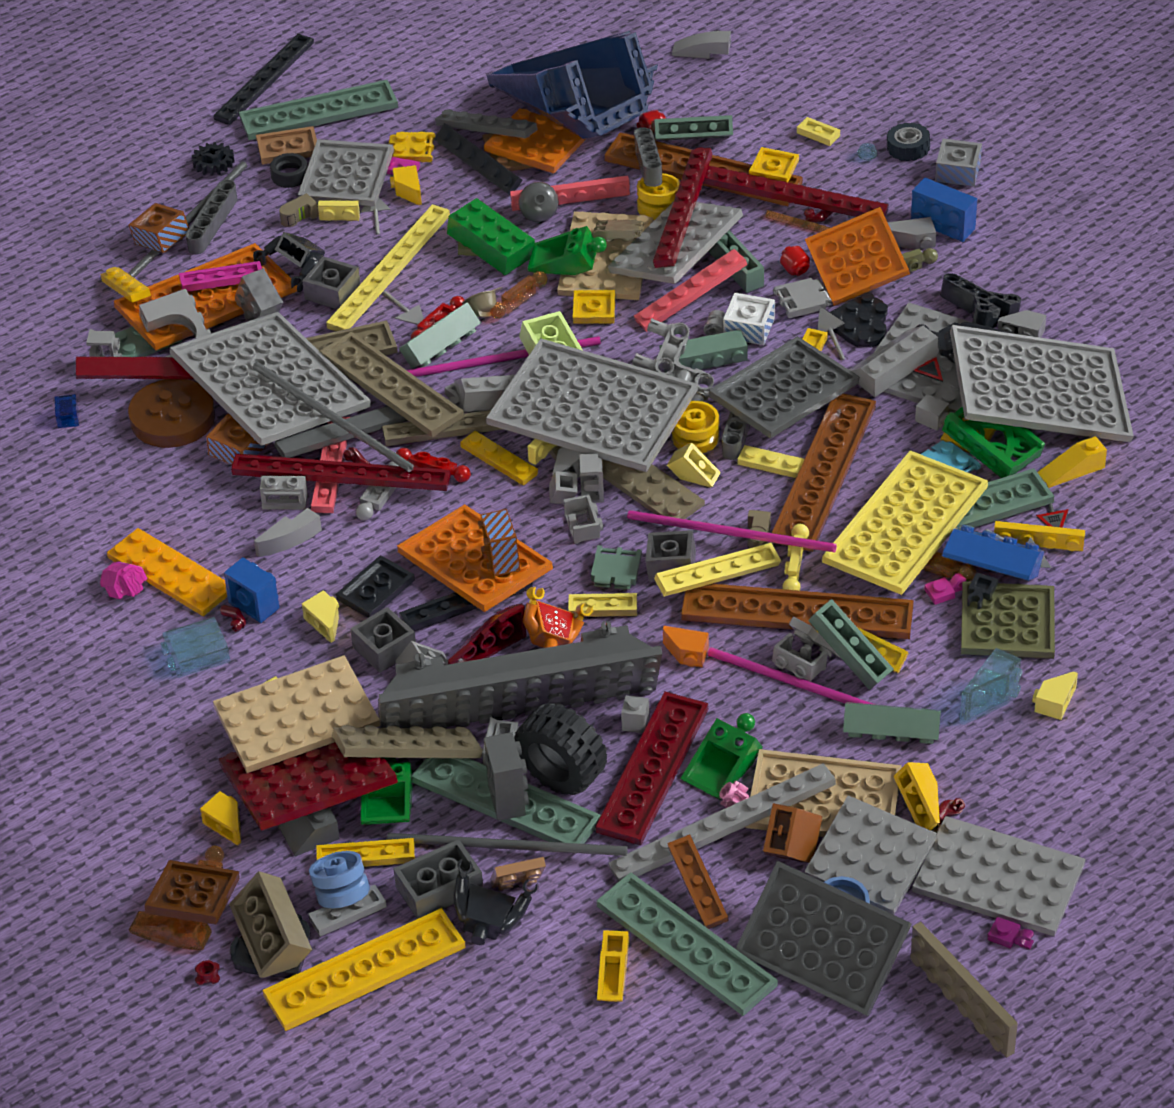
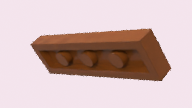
M689 834L667 843L703 925L710 929L728 922V915L691 835Z

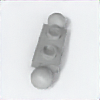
M393 461L388 464L392 466H399ZM369 485L360 497V505L356 508L357 517L363 521L369 520L373 516V509L380 511L396 487Z

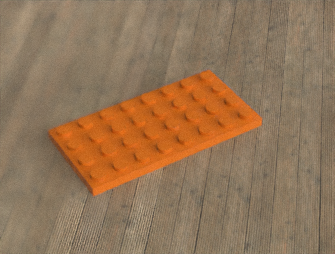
M254 243L185 272L254 262V252L262 249ZM268 255L265 256L266 264L261 267L265 269L280 298L297 292L298 285L291 289V278ZM179 274L148 286L151 293L149 297L133 303L125 297L114 300L116 310L155 351L194 335L190 329L180 324H169L147 332L139 316V305L182 290ZM239 284L187 291L189 295L194 297L196 302L195 308L197 312H201L203 315L206 329L244 314L242 308L235 301V294Z

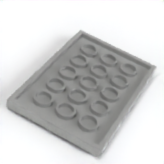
M672 202L641 233L640 237H637L608 265L609 272L676 284L743 216L742 210L730 206L696 202L675 266L655 268L653 259L670 214Z
M945 816L936 835V840L928 852L913 884L912 892L994 918L1000 917L1020 924L1022 927L1055 937L1085 866L1086 859Z

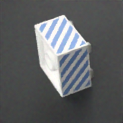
M734 293L723 319V333L741 329L746 342L764 345L775 319V300Z

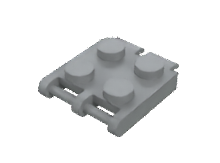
M812 278L773 288V293L778 295L779 303L782 307H785L788 318L818 312L820 307L826 310V306H830V301H832L828 293L824 291L825 288L819 279L812 280Z

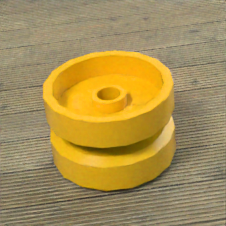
M662 174V184L650 187L644 184L642 177L637 183L638 213L655 220L674 201L680 185L679 179L672 175Z
M691 401L672 431L674 446L680 449L693 443L701 453L714 449L719 441V414L717 409L703 401Z

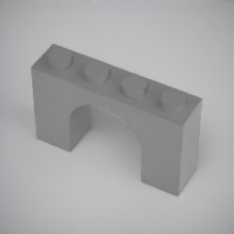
M186 289L139 305V316L147 332L169 324H180L190 329L195 339L211 334L210 330H206L204 326L203 315L201 312H197L195 308L196 302L194 297L189 295Z

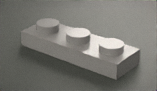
M372 885L368 894L362 900L352 905L333 909L323 907L308 915L311 924L321 937L387 906L386 900L376 885Z

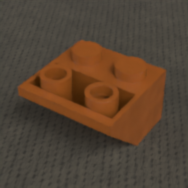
M773 803L763 848L764 854L810 863L816 852L823 816L799 808Z

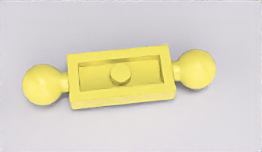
M797 524L792 528L791 535L792 537L807 539L809 529L804 524ZM788 545L787 555L790 557V561L785 563V575H788V579L784 581L782 588L800 591L801 586L798 580L803 547Z

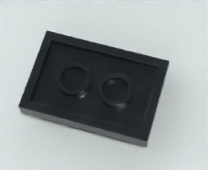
M380 555L338 591L336 598L339 602L369 618L381 611L413 583L415 576L412 572Z

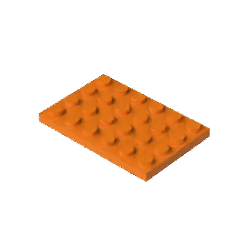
M465 504L397 545L399 554L483 612L491 609L553 569L550 560L517 539L521 571L494 577L493 572L487 569V563H489L487 554H482L481 547L484 546L483 532L478 527V521H481V516Z

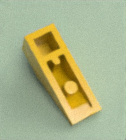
M1096 436L1074 444L1037 473L1047 483L1048 488L1105 468L1107 449Z
M907 762L893 777L915 824L931 831L940 823L937 781L928 763Z

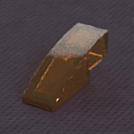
M138 911L129 928L131 934L141 938L189 950H203L212 933L207 923L145 913V911Z

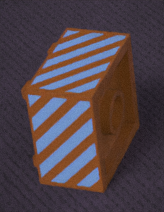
M154 203L128 224L136 245L161 253H165L177 241L185 237L189 229L184 211Z
M229 413L206 436L208 455L231 465L233 464L235 454L259 455L268 445L261 446Z
M507 509L480 514L481 521H478V527L482 529L484 546L481 547L482 554H487L489 563H487L488 571H492L494 577L521 571L517 536Z

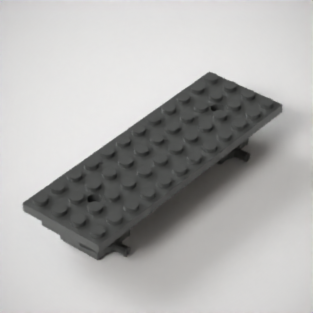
M603 621L600 629L581 633L580 642L449 665H444L442 657L425 659L423 653H419V656L417 653L414 661L395 665V677L384 692L379 694V728H387L388 726L410 728L418 726L432 729L439 726L446 729L455 725L456 727H467L470 723L477 721L480 724L489 723L490 717H502L503 720L513 719L517 714L525 713L526 716H529L538 706L549 703L563 706L571 705L572 708L583 706L584 702L593 701L595 704L606 702L607 698L611 697L621 700L625 699L626 695L630 696V694L639 693L640 696L649 695L657 687L662 659L661 646L651 647L629 633L628 625L611 627L609 621H606V625L605 621Z

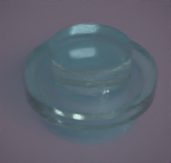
M864 143L858 149L857 155L863 160H872L876 158L877 150L873 144Z

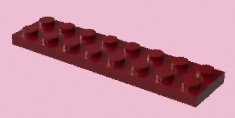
M664 691L596 825V833L636 845H642L709 710L708 703Z

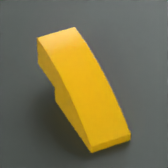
M603 930L597 1001L623 1002L629 948L628 931Z

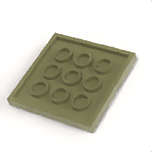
M963 582L961 654L1054 659V586L998 583L990 601L983 599V605L978 610V602H971L970 606H967L968 588L971 582Z

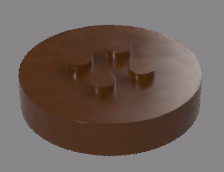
M163 379L153 382L139 390L131 399L128 407L130 425L134 435L142 442L155 447L173 448L193 443L202 438L211 429L215 421L212 396L199 383L188 379Z

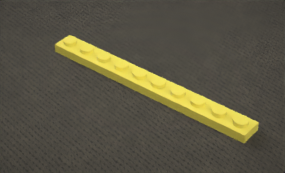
M432 204L326 322L327 329L340 331L351 328L443 225L450 215V210Z

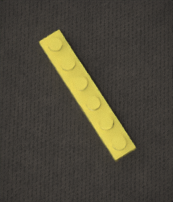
M772 543L656 573L654 579L665 597L779 566L781 559Z

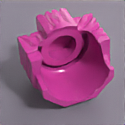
M113 562L103 570L100 585L105 587L110 597L121 599L125 595L134 597L143 590L142 583L147 580V577L140 566Z

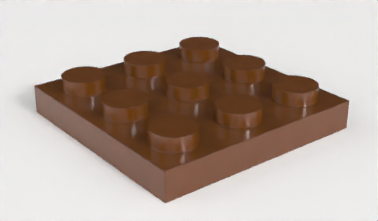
M169 860L144 905L145 913L207 924H217L240 879L239 871Z

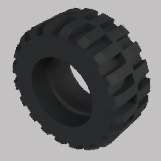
M555 703L540 705L515 732V742H520L522 755L519 757L525 759L526 768L531 772L530 775L537 778L542 785L550 787L552 791H560L564 795H575L584 792L606 767L607 749L602 744L603 739L600 734L595 732L596 729L592 724L589 725L582 715H577L576 711L571 708L566 709L565 706L555 705Z

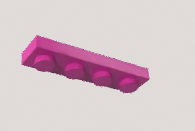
M260 261L183 272L179 273V280L182 290L186 289L187 291L236 285L240 283L242 276L258 271L262 267Z

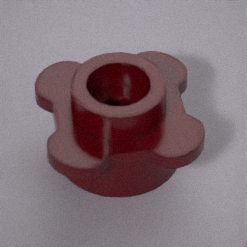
M210 960L200 962L195 966V972H197L195 982L198 985L219 982V964Z

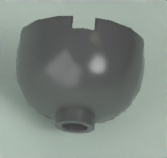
M534 182L522 190L518 204L525 218L532 222H542L552 218L557 211L559 201L553 187L547 183Z

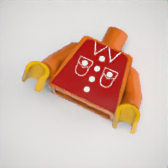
M530 587L526 592L530 601L526 604L523 624L529 633L531 643L542 648L571 644L582 629L584 617L592 614L593 607H588L586 613H584L583 606L585 603L579 604L576 607L578 616L575 618V613L537 601L544 597L545 591L543 588H538L535 595L536 587Z

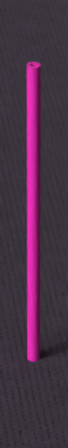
M600 336L577 340L581 348L601 344ZM526 349L407 371L415 377L526 358L529 354Z
M631 510L627 513V518L631 520L834 553L837 549L835 543Z
M712 647L708 650V656L842 703L873 704Z

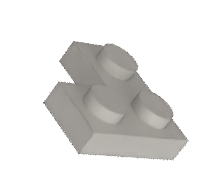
M795 617L792 618L789 625L795 630L793 634L801 638V642L809 644L811 647L815 644L820 647L819 651L821 653L823 651L828 652V657H831L832 654L840 657L812 626Z

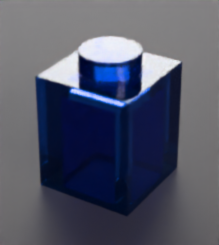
M76 394L55 396V416L58 429L79 426V408Z

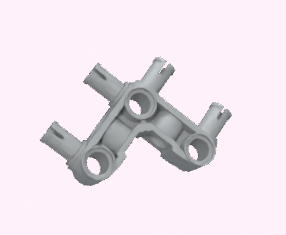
M651 318L647 331L663 336L665 339L657 358L654 360L636 353L632 365L698 384V390L691 401L704 402L708 400L709 389L713 388L714 384L713 377L697 368L695 370L681 365L679 362L681 354H684L689 336L688 326L680 322L668 325ZM675 334H681L683 337H676ZM660 369H666L668 372H661ZM700 384H705V385H707L708 387H707V388H702V387H700L699 385H700Z

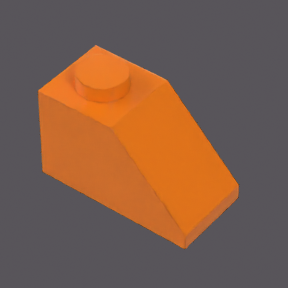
M663 626V644L680 664L703 668L709 649V633Z

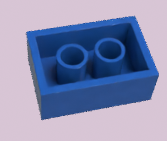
M924 178L912 190L911 219L931 217L936 232L962 242L975 230L976 197L928 178Z

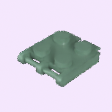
M598 545L591 572V581L595 583L594 586L610 588L611 583L615 585L614 588L630 590L631 585L636 586L642 549L631 551L622 550V547L609 549Z

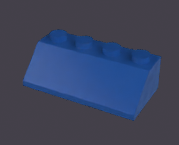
M961 525V527L953 529L942 554V557L1021 579L1031 580L1038 577L1044 550L1039 549V545L1026 542L1025 545L1017 543V539L1004 536V539L995 537L996 533L985 530L979 533L975 532L972 526Z

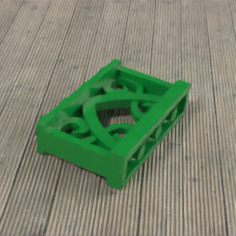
M963 407L947 415L942 428L943 432L1000 478L1016 474L1033 460L1038 459L1045 445L1039 437L1024 427L973 420L963 421L962 419L965 418ZM983 428L1002 431L1005 436L1006 445L997 442L990 443L984 438L985 431ZM1024 449L1027 451V453L1017 452V451H1023ZM1014 456L1019 459L1014 462L1011 460V457Z

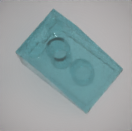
M995 648L962 692L960 724L965 725L1007 705L1012 697L1016 698L1021 689V685H1019V679L1022 675V669H1020L1021 658Z

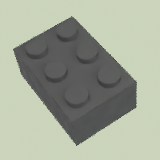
M513 732L484 737L487 782L497 821L526 816L525 806L529 805L527 791L524 790L528 789L526 775L523 774L527 773L525 759L519 757L522 755L520 742H515Z
M459 839L393 868L395 887L417 919L454 904L456 877L460 874L457 863L460 859H462L460 866L462 869H468L470 860L473 864L472 871L467 874L469 876V887L470 884L483 887L482 871Z

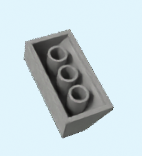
M924 326L908 329L849 370L860 377L859 385L876 397L913 372L914 369L938 355V337Z
M515 375L472 377L456 380L454 384L462 410L464 412L492 410Z

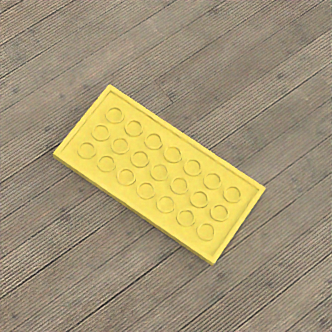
M909 451L834 541L837 545L836 552L826 551L824 553L822 563L902 595L952 533L953 529L956 528L987 489L988 480Z

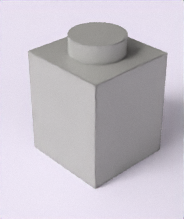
M927 394L916 405L915 421L938 431L944 425L946 416L950 414L949 403Z
M555 471L549 483L550 503L564 505L563 499L573 498L577 494V473Z
M625 696L621 712L622 731L644 733L649 720V698Z

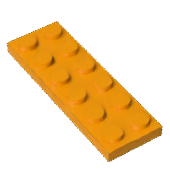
M140 528L135 529L107 552V557L113 562H123L142 567L147 577L146 582L203 617L227 598L224 579Z

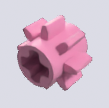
M734 781L733 784L731 782L726 783L719 794L720 798L723 799L720 804L727 808L749 798V795L746 794L748 788L737 781Z

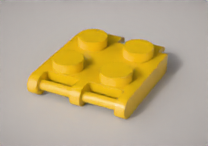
M397 132L396 135H390L388 144L393 145L394 148L392 157L418 162H432L433 156L431 152L434 150L433 140L436 135L433 132Z

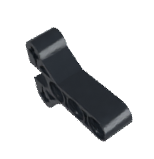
M947 273L943 276L940 296L971 313L972 323L995 328L999 318L1018 313L1020 310L1022 299L1016 294L986 291L953 273Z

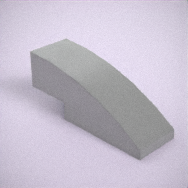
M711 31L685 37L674 43L672 56L710 59V54L728 55L731 45V31Z
M306 508L292 520L285 516L254 540L256 555L263 557L279 553L312 538L322 531L320 515Z

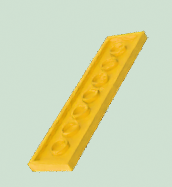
M441 908L263 989V996L284 1030L287 1031L465 949V941Z

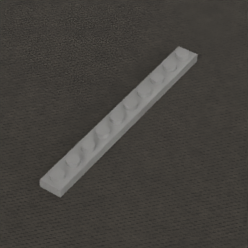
M824 763L634 850L628 853L627 856H621L608 862L609 868L618 882L630 872L638 877L673 861L667 843L690 834L696 848L699 849L770 816L773 803L791 806L836 785L835 778Z

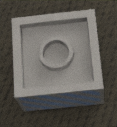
M942 139L936 162L935 182L975 187L981 164L982 143Z

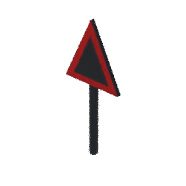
M937 357L913 370L915 373L943 382Z

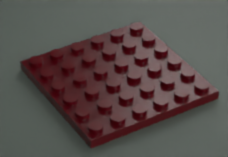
M336 742L249 773L246 772L237 752H230L224 757L218 758L222 770L261 831L398 783L396 773L384 757H344Z

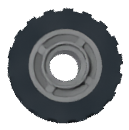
M912 122L893 126L887 134V151H889L893 158L900 161L921 159L930 151V132L925 126Z

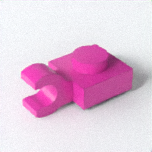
M963 573L954 575L950 581H947L944 577L925 584V591L936 605L954 599L955 592L962 591V584L966 581Z

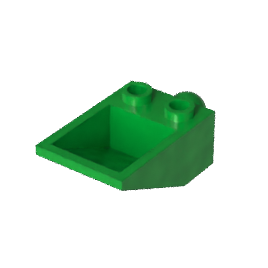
M584 226L536 242L532 249L528 271L561 275H578L593 269L596 253H601L606 249V240L599 236L594 238L589 228Z
M749 713L739 715L736 721L737 728L716 718L680 779L721 800L722 798H720L719 794L722 787L728 782L732 784L734 781L738 782L755 762L759 749L763 748L755 737L745 733L754 728V717Z
M384 757L396 773L398 783L361 796V825L410 822L412 806L410 762L397 763L395 757Z

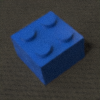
M243 557L224 572L228 603L232 606L238 607L243 613L259 623H262L280 608L276 578L272 573L264 571L257 564Z

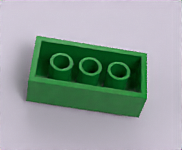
M479 199L472 200L448 216L447 234L462 243L464 247L470 248L471 252L503 275H507L530 259L535 239Z

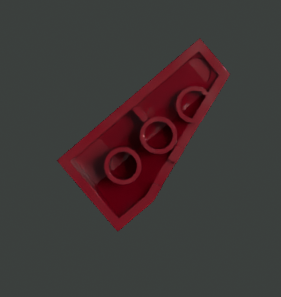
M523 603L512 605L492 615L448 659V665L489 658L527 637L526 627L523 624L525 605Z

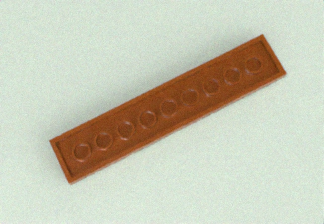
M620 132L605 153L604 161L640 170L635 153L634 135ZM655 141L662 163V174L672 175L681 180L692 150ZM712 155L709 166L749 174L752 164ZM792 174L788 183L802 185L803 177ZM702 184L703 186L787 207L790 205L789 202Z
M841 394L830 402L772 531L773 534L792 536V528L797 524H804L809 529L807 539L818 541L876 408L875 400ZM803 548V550L814 551V549Z
M709 584L685 591L681 620L794 630L789 625L793 617L812 626L808 620L832 599L856 627L877 637L910 639L914 600Z

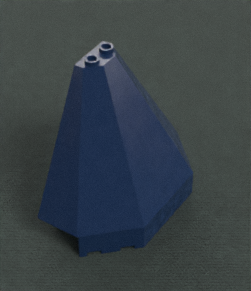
M629 30L509 64L486 76L491 88L498 89L585 139L601 136L647 112L649 106L647 98L652 93L654 85L652 77L654 71H657L658 64L646 66L636 32L630 33Z

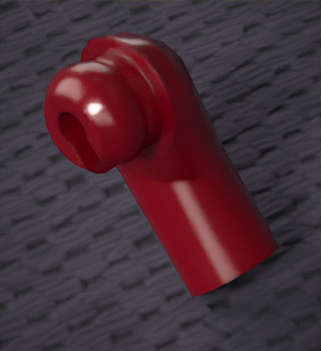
M812 208L804 211L805 220L809 223L823 222L833 214V212L826 210L815 213Z
M349 447L343 453L347 461L371 464L354 447Z
M228 605L221 607L220 614L233 619L230 626H233L232 629L238 632L241 628H245L246 620L238 607Z
M961 798L941 802L939 805V824L943 822L945 816L958 815L963 811L965 803Z

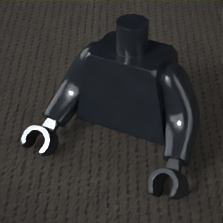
M283 232L282 236H277L269 242L263 251H255L253 258L254 262L260 261L261 266H264L266 264L265 256H271L279 252L302 268L299 273L300 276H294L291 279V289L298 285L297 292L299 293L303 290V279L324 256L325 251L306 238Z
M460 859L457 863L460 874L456 877L454 889L455 911L458 920L463 923V929L472 933L471 942L476 945H484L486 938L496 940L499 934H507L521 921L532 900L531 894L538 890L539 884H536L534 890H529L527 883L530 879H527L523 883L524 893H521L515 902L516 897L475 884H470L469 887V876L467 874L472 871L473 864L470 860L468 869H462L460 867L462 859Z

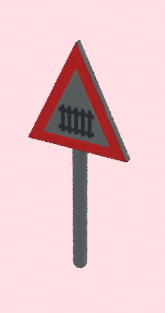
M1050 503L1048 504L1050 513L1036 515L1047 526L1063 528L1069 509L1054 512L1053 505Z

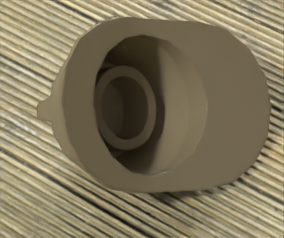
M503 287L472 295L465 299L462 305L468 302L477 317H490L494 315L497 308L496 293L501 291Z

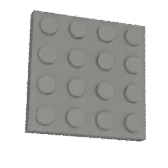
M317 139L298 197L307 193L316 202L359 201V205L376 206L394 152L393 145Z
M848 795L807 866L805 874L822 882L840 876L854 878L867 889L871 905L894 915L936 840L937 833Z

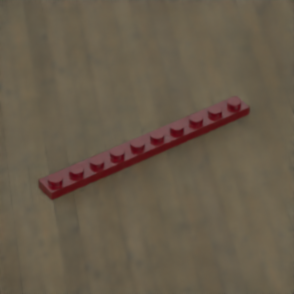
M699 147L691 151L653 259L655 268L675 266L713 155L711 148Z
M714 166L708 167L703 184L854 217L881 207L884 216H886L889 204Z
M235 454L231 467L232 475L305 476L306 481L447 491L451 477L450 470L414 467L411 472H408L400 466L247 454Z

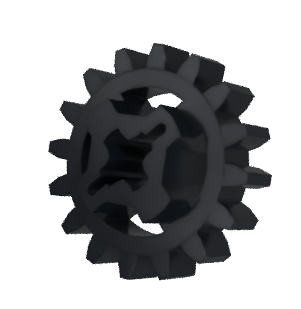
M213 142V145L206 143L205 147L199 146V150H194L192 155L193 168H196L197 172L202 171L203 175L210 173V176H213L214 173L221 175V171L228 172V168H232V163H235L233 149H230L229 145L224 147V143L217 145L216 142Z

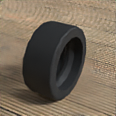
M285 153L275 157L270 163L272 181L284 188L300 186L308 168L306 159L295 153ZM286 168L298 169L291 173L280 172Z

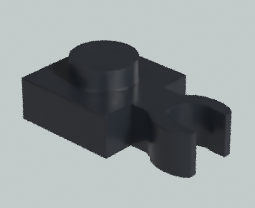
M976 573L968 588L967 606H970L971 602H978L977 609H981L983 599L990 601L998 586V579Z

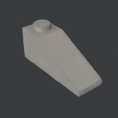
M931 217L887 222L898 247L916 250L934 248L936 245V230Z

